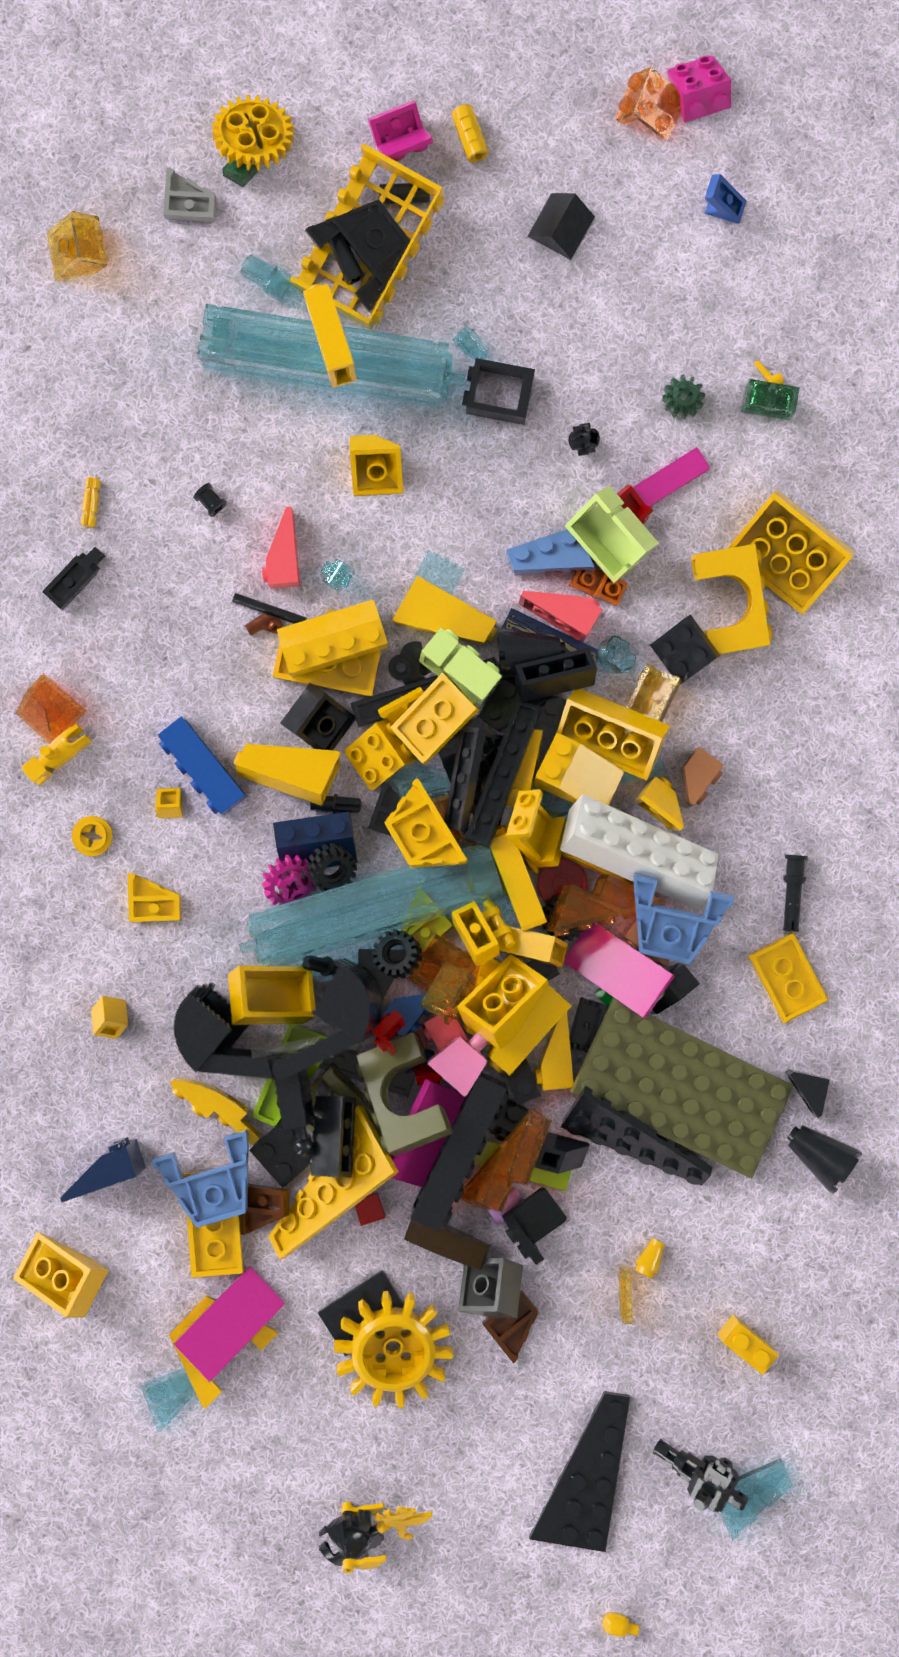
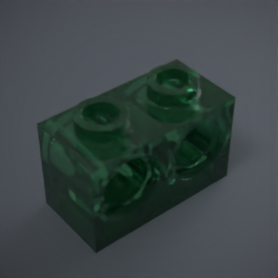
M749 379L744 388L740 412L789 421L796 412L800 387Z

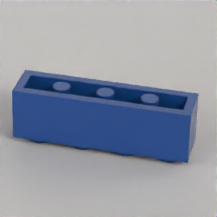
M180 716L158 734V737L162 740L159 743L160 747L167 755L170 753L174 755L178 760L174 763L183 775L186 773L190 775L193 779L190 784L198 794L203 792L209 799L206 804L214 814L219 812L221 815H225L248 797L184 717Z

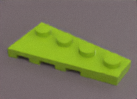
M289 1024L282 1041V1046L283 1043H285V1046L286 1042L288 1043L287 1052L290 1042L289 1053H291L292 1044L294 1043L293 1052L297 1043L295 1052H298L300 1040H302L300 1044V1050H302L303 1039H305V1044L307 1038L308 1044L310 1038V1044H312L313 1037V1044H315L316 1039L318 1042L319 1039L321 1041L329 1036L300 1024ZM323 1061L307 1068L309 1080ZM267 1078L252 1117L275 1127L280 1122L281 1115L277 1094L275 1093L274 1078Z

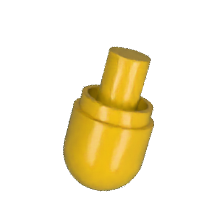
M610 1612L603 1618V1628L609 1635L620 1638L626 1637V1634L638 1636L639 1625L630 1623L629 1618L625 1617V1615Z

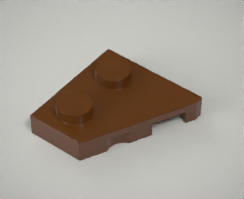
M248 1184L247 1212L241 1214V1235L250 1233L288 1216L289 1189Z
M521 1290L517 1318L487 1317L482 1321V1325L512 1363H515L520 1349L529 1335L531 1325L534 1324L539 1312L525 1292Z

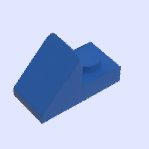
M721 174L712 175L705 199L708 201L705 214L740 224L747 200Z

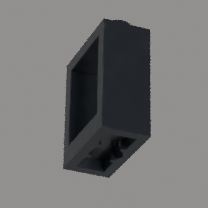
M476 358L474 367L469 366L467 381L471 382L470 390H465L462 406H466V414L525 425L535 369ZM480 371L523 379L517 410L474 402Z

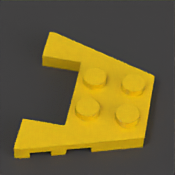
M206 1296L170 1332L169 1336L172 1343L216 1300ZM264 1325L251 1341L262 1351L278 1332ZM174 1345L202 1407L206 1409L222 1392V1389L213 1379L209 1382Z

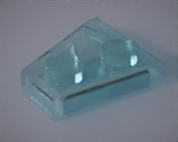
M412 765L411 769L402 768L391 776L400 800L406 796L412 787L413 781L417 778L431 800L449 796L451 785L444 769H425L421 766Z
M184 1367L141 1384V1389L158 1433L171 1422L196 1394Z

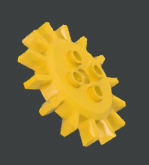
M383 1291L381 1299L383 1309L373 1312L369 1304L362 1299L358 1302L359 1312L364 1318L360 1324L346 1317L342 1318L341 1329L352 1334L353 1341L334 1340V1353L352 1354V1358L337 1364V1374L339 1377L353 1371L358 1373L359 1376L350 1384V1393L353 1396L368 1384L374 1388L372 1392L373 1406L378 1407L384 1391L395 1392V1401L398 1408H403L405 1404L404 1390L414 1387L418 1395L425 1400L428 1398L426 1384L422 1380L427 1375L441 1382H444L446 1379L445 1370L433 1363L434 1359H453V1350L451 1346L434 1345V1341L451 1335L448 1323L430 1329L428 1323L437 1315V1309L433 1303L418 1315L413 1312L415 1307L414 1293L409 1292L405 1298L403 1308L392 1307V1298L389 1292ZM402 1330H410L408 1333L401 1332ZM377 1331H384L381 1335L376 1334ZM391 1341H396L400 1344V1347L395 1351H390L386 1348V1345ZM404 1352L411 1354L408 1358H403L401 1355ZM380 1353L385 1355L383 1358L376 1357Z

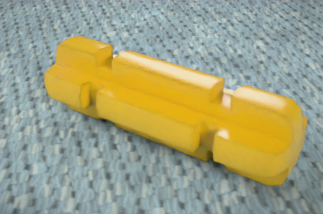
M94 477L86 479L85 487L87 491L84 492L82 509L84 514H82L81 524L90 528L96 526L97 517H95V514L98 511V490L100 491L101 481Z

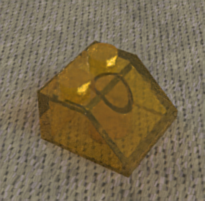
M71 211L47 232L55 281L96 274L107 266V255L104 249L99 216Z

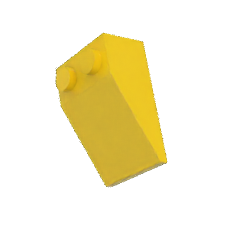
M556 733L535 776L534 786L573 804L583 794L609 806L624 771L581 743Z
M510 954L457 1008L463 1022L501 1050L519 1032L549 982L545 977Z
M37 1232L13 1279L66 1318L86 1316L109 1270L95 1260Z

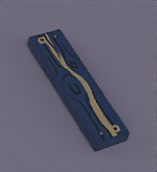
M513 608L510 609L502 628L560 637V642H565L566 653L589 648L595 664L602 652Z

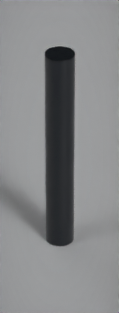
M235 593L233 596V603L294 624L307 619V617Z

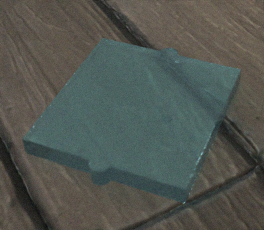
M428 550L408 589H410L416 577L419 576L452 595L465 569L449 561L448 557L443 558Z

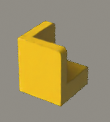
M101 996L91 1010L93 1035L117 1039L128 1026L126 1001Z

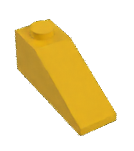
M535 729L508 799L506 805L508 807L515 806L519 791L534 790L543 730Z
M567 1012L551 1029L538 1062L539 1069H535L536 1084H540L543 1091L572 1088L574 1084Z

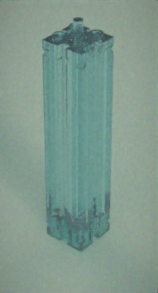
M206 304L202 323L204 327L203 333L200 334L197 354L200 361H203L202 365L207 371H220L226 374L420 406H430L441 409L442 401L447 402L448 383L464 386L465 375L452 373L453 353H448L449 343H434L431 340L342 326L354 362L357 381L332 388L312 321L224 306L217 307L212 304Z
M481 845L461 849L468 863L463 865L410 868L408 865L266 909L264 912L250 914V922L247 923L251 938L255 937V939L239 944L240 951L243 954L254 950L258 963L262 962L264 966L289 965L302 961L306 955L318 956L379 937L380 935L383 936L385 935L384 932L387 931L393 933L394 929L402 930L451 915V912L473 901L476 902L477 906H480L488 899L496 901L505 898L491 850Z

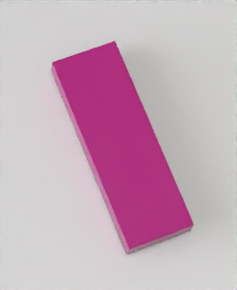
M696 447L633 488L645 505L653 506L710 470V466Z

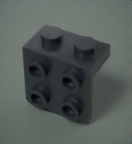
M545 1187L539 1188L502 1215L508 1226L505 1232L513 1244L518 1242L519 1245L517 1247L525 1259L530 1257L536 1265L542 1262L544 1257L535 1243L567 1220L566 1215Z

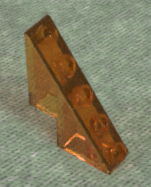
M611 874L599 875L592 893L575 885H564L546 931L554 932L556 937L569 934V929L575 927L578 928V931L593 928L592 923L600 921L601 925L616 922L615 917L623 915L624 919L636 917L634 886ZM655 896L653 897L652 904L662 906L667 903Z
M531 1109L467 1183L460 1200L477 1208L502 1213L513 1183L528 1185L552 1120L540 1112Z

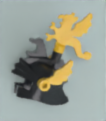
M344 1502L342 1504V1516L334 1519L319 1532L320 1537L328 1533L338 1552L333 1554L329 1543L326 1541L319 1546V1550L329 1562L336 1566H343V1572L347 1574L353 1573L354 1567L362 1570L379 1567L386 1561V1555L369 1557L368 1550L381 1545V1542L384 1540L383 1533L393 1527L398 1530V1537L404 1540L413 1539V1534L405 1533L407 1526H419L421 1523H427V1520L433 1517L432 1512L417 1514L415 1508L399 1506L396 1508L395 1513H391V1509L388 1508V1510L383 1511L384 1515H381L379 1511L384 1509V1503L353 1507L351 1502ZM377 1514L375 1521L379 1522L371 1526V1516Z

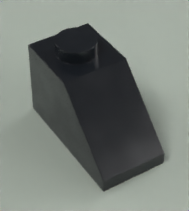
M678 963L669 971L675 977L666 988L664 996L653 1007V1011L656 1014L683 999L700 984L684 964Z

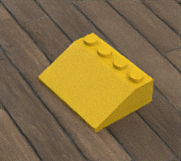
M777 488L728 547L733 548L755 544L756 549H759L761 553V564L758 565L760 574L764 576L765 585L802 615L852 559L855 553L852 548Z

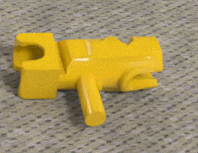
M76 723L60 734L49 746H42L40 748V758L34 756L21 769L33 783L36 782L40 786L53 775L52 769H60L78 755L80 751L93 743V741L84 734L76 741L68 742V739L75 738L84 731Z

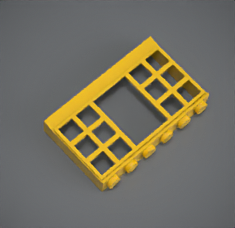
M362 143L360 148L363 157L358 166L353 165L349 172L351 179L346 189L340 188L337 194L339 202L333 212L330 210L327 212L325 220L361 207L362 205L357 202L365 187L381 194L379 200L382 204L387 198L402 206L395 219L398 225L407 210L422 217L414 234L401 227L411 241L391 278L388 280L379 300L376 301L369 318L353 310L358 301L355 295L348 307L333 299L336 310L339 313L371 330L374 324L378 326L384 315L382 310L385 304L393 300L398 280L402 281L408 271L407 264L411 257H416L421 246L419 241L423 234L427 235L433 224L431 219L435 212H440L445 198H443L444 194L441 186ZM377 165L393 173L385 189L369 182ZM397 177L413 185L405 201L389 193ZM418 188L434 196L426 213L410 204ZM329 243L320 250L314 244L315 247L310 256H304L301 261L303 269L298 279L292 276L290 282L293 287L303 292L314 284L320 274L334 282L330 290L333 298L339 285L355 293L373 275L365 265L358 262L361 270L366 272L358 289L347 285L346 282L342 281L344 276L341 271L338 277H335L322 269L329 254H333Z

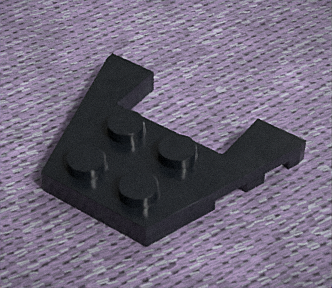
M379 199L305 229V232L319 250L340 233L372 273L373 277L354 293L368 312L374 307L410 243V239Z

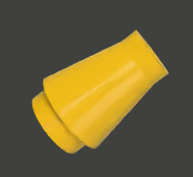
M651 1238L649 1244L635 1261L637 1265L634 1270L653 1279L655 1274L659 1273L665 1244Z

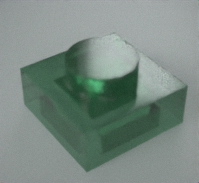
M236 160L230 164L227 163L222 168L223 176L241 187H244L258 173L255 165H252L250 170H247L246 164H242L240 168H237Z

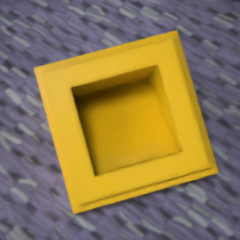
M182 788L157 789L155 811L158 818L183 817Z

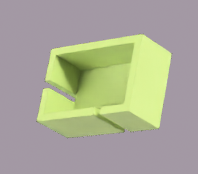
M608 486L597 492L573 516L565 527L611 581L615 583L627 575L659 542L628 507L622 508L624 502Z
M440 628L421 651L419 662L438 677L442 673L447 674L479 708L501 679L500 670L493 663L482 661L478 657L479 653L471 646L467 645L465 647L460 645L458 642L459 637L449 629L445 631Z

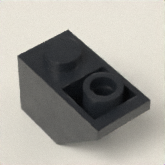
M540 1130L533 1149L534 1167L557 1174L580 1168L587 1154L589 1143Z

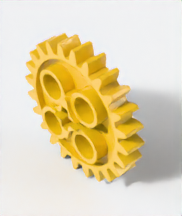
M246 95V101H242L239 97H236V104L227 101L228 109L221 106L220 114H215V122H212V135L216 150H220L221 157L227 156L229 164L236 160L237 168H240L242 164H246L247 170H250L251 166L255 165L256 169L260 171L261 164H264L269 169L271 161L278 165L279 157L286 158V151H291V143H294L293 124H291V116L286 115L285 108H278V102L270 105L268 97L262 102L259 95L255 97V100H251L250 96Z

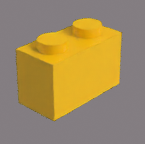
M734 1314L718 1333L719 1338L727 1347L761 1375L766 1373L779 1356L772 1345Z

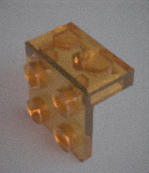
M652 67L635 72L628 80V88L618 105L619 111L615 120L626 124L638 119L660 138H670L681 111L679 92L671 82Z

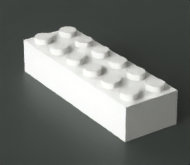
M583 794L569 809L560 850L633 882L634 873L657 878L656 892L695 909H698L708 900L710 891H713L719 854Z

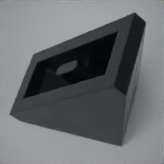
M791 1069L785 1071L811 1114L817 1118L821 1117L830 1080L822 1076Z

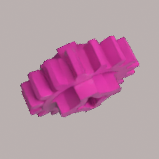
M286 855L285 861L281 862L279 858H276L277 865H268L270 873H263L266 881L262 882L261 885L265 890L264 894L267 899H270L272 905L279 904L281 909H284L286 904H289L290 908L294 909L295 903L298 902L303 906L304 898H312L309 892L316 891L317 888L308 875L307 870L309 868L307 867L308 860L306 858L301 860L299 855H296L291 860L289 855ZM301 871L305 873V879L302 878ZM274 885L278 887L279 893L275 891Z

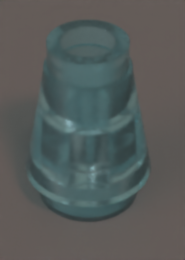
M465 326L453 339L457 344L455 347L474 361L476 358L485 359L490 354L475 330L470 329L468 326Z

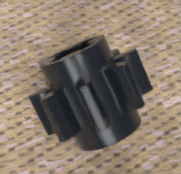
M590 423L574 426L573 431L569 435V446L572 450H578V456L596 452L595 448L600 443L599 432L595 428L590 429Z

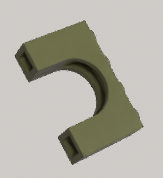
M414 1032L390 1041L396 1051L393 1056L387 1050L383 1053L378 1047L357 1055L359 1064L356 1065L360 1078L365 1080L367 1088H364V1093L368 1102L373 1104L375 1112H372V1117L375 1125L380 1127L383 1135L380 1137L381 1145L385 1152L388 1151L389 1154L395 1157L453 1133L446 1111L440 1105H435L410 1116L396 1115L390 1108L388 1089L392 1080L399 1073L428 1061L420 1037Z

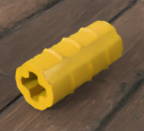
M460 105L454 109L451 116L468 162L475 163L485 159L489 154L486 139L483 137L482 128L479 126L472 105Z

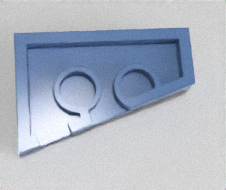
M568 529L506 550L514 575L545 574L547 571L571 573V570L594 572V565L590 555Z

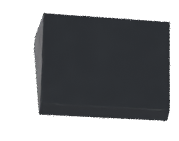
M551 193L528 237L572 260L595 216L576 193Z

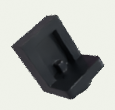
M508 1099L503 1109H500L496 1125L490 1133L495 1135V1138L501 1142L513 1143L519 1136L529 1109L517 1105V1103Z

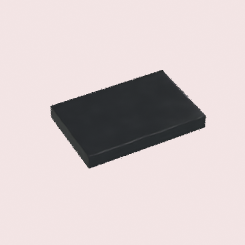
M383 1270L318 1311V1315L334 1340L353 1341V1335L341 1329V1320L343 1317H346L360 1324L364 1318L359 1312L358 1302L362 1299L369 1304L373 1312L383 1309L381 1303L383 1291H388L392 1298V1307L403 1308L404 1302ZM377 1331L376 1334L380 1335L384 1331Z

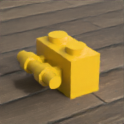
M491 899L482 903L485 908L483 912L480 911L475 901L451 912L453 925L476 967L500 955L499 940H503L507 948L515 944L509 925H505L501 918L502 913L499 907L495 906ZM488 921H492L496 928L495 931H491L487 924Z

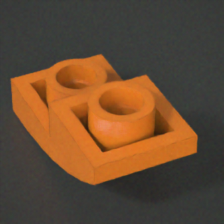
M594 569V572L575 570L568 586L603 602L618 606L628 583L621 579L613 583L605 573Z

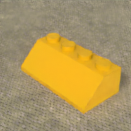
M374 599L277 629L284 659L292 678L389 648Z
M577 689L573 691L566 701L557 733L581 743L619 769L647 781L663 748L670 725L583 689Z

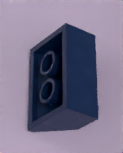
M350 812L273 823L276 848L281 862L285 861L286 855H289L291 860L296 855H299L301 860L306 858L308 862H312L309 857L311 854L317 855L314 850L318 848L322 851V845L326 844L330 848V843H335L336 846L340 844L346 848L356 863H358ZM332 862L327 867L339 866L340 862Z

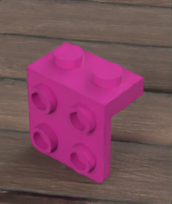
M702 56L698 60L680 63L668 69V78L680 94L681 117L684 123L731 108V79L714 56Z
M414 100L367 119L377 150L394 161L402 160L405 158V154L412 151L416 153L422 152L428 148V145L433 143L432 136L423 128L417 104Z

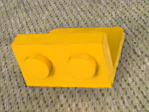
M388 719L375 723L345 749V755L370 790L377 789L397 771L414 764L418 760L391 730L390 727L394 723Z

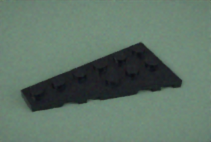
M586 1085L561 1123V1128L566 1129L570 1134L590 1139L594 1144L614 1149L618 1154L631 1156L638 1159L642 1164L662 1169L666 1174L684 1178L690 1184L702 1186L711 1176L713 1169L711 1165L690 1152L679 1151L675 1148L676 1143L669 1138L664 1141L657 1137L655 1129L627 1111L615 1110L611 1107L612 1102L605 1097L601 1100L592 1095L593 1090Z
M609 1391L603 1392L535 1527L529 1535L530 1540L606 1552L630 1402L629 1395Z

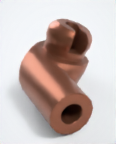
M262 614L244 626L252 636L260 630L278 634L277 629L282 628L283 624L277 617Z

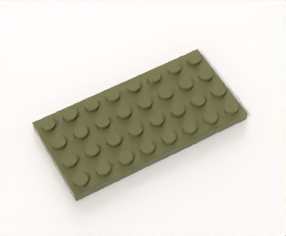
M613 998L570 1092L579 1096L586 1085L593 1090L592 1095L600 1100L605 1097L612 1102V1108L617 1111H627L655 1129L657 1134L667 1139L669 1138L752 1179L794 1085L649 1014L644 1019L618 999Z

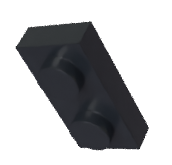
M527 1058L520 1063L510 1076L505 1072L517 1105L541 1096Z

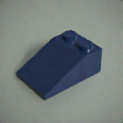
M125 1137L108 1146V1151L101 1155L60 1197L61 1203L137 1177L146 1168L137 1139L129 1141V1138Z

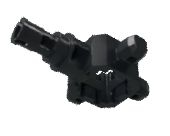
M659 1439L652 1454L671 1464L672 1469L677 1472V1476L689 1482L687 1490L690 1497L694 1499L693 1503L697 1509L703 1511L708 1508L713 1512H722L728 1502L738 1510L743 1511L749 1499L740 1490H735L740 1477L737 1471L732 1468L733 1464L726 1457L718 1459L715 1456L705 1455L700 1460L692 1455L691 1452L686 1453L683 1450L679 1452L664 1442L663 1439Z

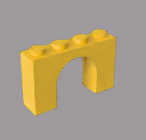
M750 544L690 556L694 581L715 577H730L738 581L747 594L746 611L737 623L728 627L703 631L718 653L723 654L769 646L773 633L771 625H767L766 615L769 614V606L767 600L763 598L762 590L765 589V579L763 574L759 572L758 564H761V553L759 549H756V545Z

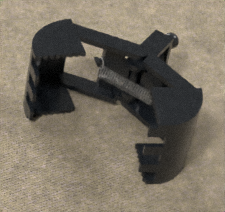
M347 958L334 960L333 963L339 968L336 969V974L332 975L333 980L329 981L330 986L326 987V992L322 993L323 998L319 999L316 1010L311 1012V1014L339 1029L340 1032L321 1041L319 1039L318 1042L316 1039L313 1045L310 1044V1038L308 1044V1039L306 1038L305 1044V1039H303L302 1050H300L302 1042L300 1040L298 1052H295L297 1043L292 1052L293 1043L290 1049L291 1053H289L290 1042L287 1052V1042L286 1046L285 1043H283V1046L282 1043L280 1046L275 1044L271 1051L270 1045L268 1051V1046H266V1050H264V1046L263 1050H261L262 1047H260V1050H258L259 1047L257 1050L253 1048H232L249 1025H232L230 1003H227L226 999H222V995H217V991H213L215 987L213 982L203 984L202 986L196 985L183 999L174 1018V1037L177 1047L184 1060L195 1072L274 1078L275 1093L278 1098L283 1130L295 1128L297 1140L294 1144V1150L301 1157L309 1156L313 1151V1143L307 1138L305 1127L312 1123L315 1117L312 1091L310 1090L311 1083H309L307 1068L329 1057L333 1058L334 1055L374 1036L372 1030L378 1025L382 1014V995L376 979L367 969Z

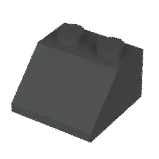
M486 1258L481 1270L464 1265L458 1312L494 1318H517L523 1265L505 1258Z

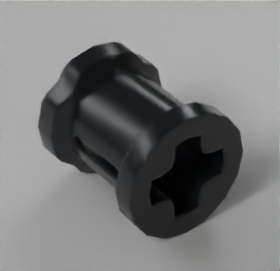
M207 483L197 490L193 498L196 502L200 501L208 510L210 517H214L227 505V501L220 499L212 490L213 486Z

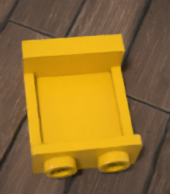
M540 789L519 791L506 836L535 867L558 866L562 854L560 847L567 818H552L540 805L543 795Z

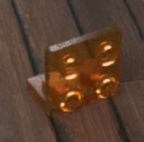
M436 934L422 954V961L417 962L419 968L417 970L414 968L412 970L414 974L409 975L407 979L451 1006L464 983L475 970L476 965L468 952L461 950L448 939Z

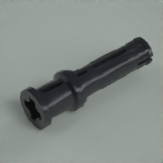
M785 854L787 868L783 880L787 885L783 930L799 932L802 884H805L806 881L804 867L808 856Z

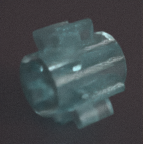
M335 559L333 563L326 561L321 569L322 574L325 575L322 581L335 590H339L341 585L347 588L353 579L352 575L349 574L351 568L339 559Z

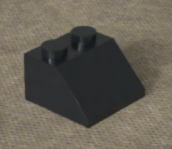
M309 683L280 724L314 749L334 750L356 719L351 712L326 692Z

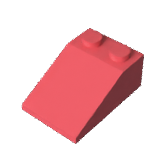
M523 591L519 600L520 606L581 642H584L603 610L599 607L600 603L589 596L585 599L578 595Z

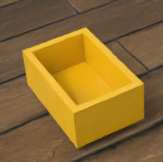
M238 966L228 974L232 1025L305 1024L316 1017L311 1014L313 1010H316L311 970H306L302 966Z

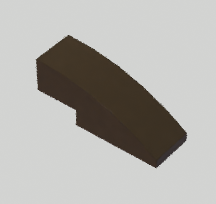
M411 1219L404 1240L421 1248L479 1270L482 1269L490 1248V1244L450 1225L446 1227L442 1225L438 1232Z

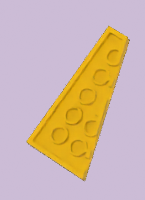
M357 1105L355 1108L352 1177L311 1176L310 1174L308 1177L309 1181L304 1189L299 1190L295 1196L296 1200L289 1209V1215L281 1218L268 1236L279 1259L287 1258L399 1172L388 1151H384L380 1136L363 1106Z

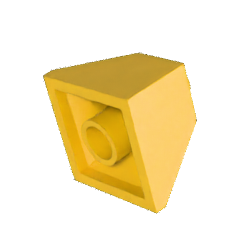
M377 435L350 436L353 496L403 493L401 446Z
M654 776L634 802L672 832L681 831L684 824L676 792L671 789L673 785L662 776L660 778Z

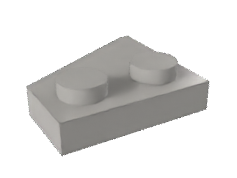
M167 168L163 212L165 219L215 222V193L205 187L198 186L195 181L189 178L185 179L176 174L174 169Z

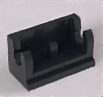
M580 997L569 1036L570 1048L588 1053L605 1016L606 1004Z

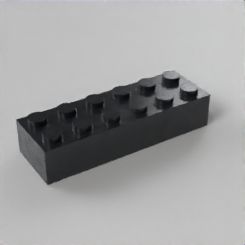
M481 1071L466 1095L451 1126L453 1133L447 1135L427 1179L417 1195L411 1209V1219L438 1232L442 1225L445 1227L448 1225L453 1214L451 1212L453 1202L458 1203L463 1194V1181L465 1178L470 1179L474 1171V1158L476 1154L480 1156L487 1142L485 1141V1135L487 1131L492 1132L498 1120L496 1112L499 1107L503 1109L508 1100L509 1094H507L508 1091L504 1082Z

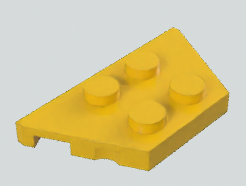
M418 778L415 779L409 792L397 804V809L385 821L388 831L410 868H423L468 863L467 858Z

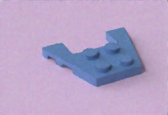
M634 873L639 953L691 964L708 940L711 931L715 926H718L723 918V914L734 903V896L710 891L704 915L652 904L658 882L657 878Z
M248 1129L224 1137L231 1161L229 1164L183 1177L175 1152L151 1160L153 1167L157 1168L164 1178L163 1181L179 1199L177 1201L196 1228L247 1212Z

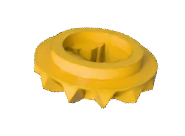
M87 816L75 824L72 831V842L80 853L87 856H99L109 849L113 841V830L106 820L98 816ZM95 826L96 834L101 836L102 839L94 840L91 844L90 838L82 834L91 833Z

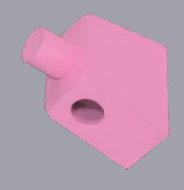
M478 1033L469 1042L459 1035L428 1060V1065L465 1097L487 1063V1058L480 1052L489 1042Z

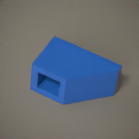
M431 993L394 999L381 1018L385 1014H391L396 1010L406 1024L397 1034L401 1037L412 1032L416 1034L421 1026L418 1024V1021L423 1014L427 1017L436 1004L433 1003L435 997Z

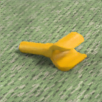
M757 360L754 365L762 373L766 384L772 385L768 387L769 390L774 391L782 388L784 383L782 375L780 373L771 375L763 364Z

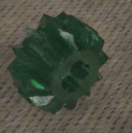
M683 374L679 380L674 377L671 379L670 385H665L664 392L666 394L662 396V402L667 403L665 411L674 409L672 413L673 418L677 416L678 412H681L683 420L687 418L688 414L694 417L697 414V409H702L704 404L701 400L705 398V393L700 391L703 386L702 383L694 384V376L689 381H686V377ZM683 393L688 395L685 400L680 398Z

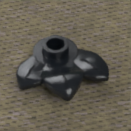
M412 641L405 644L400 655L394 656L389 662L388 670L390 675L397 680H402L405 685L426 679L425 675L432 672L419 662L422 651L421 641ZM400 662L406 666L402 672L396 669V665Z

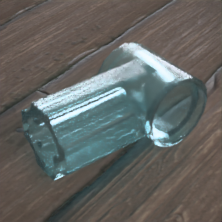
M253 254L247 256L240 271L241 275L262 287L267 295L271 293L277 297V301H281L291 286L290 279L292 275L279 266L272 267Z

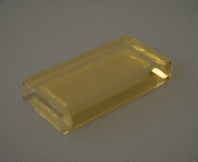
M619 1266L620 1318L624 1324H633L631 1271L629 1266Z

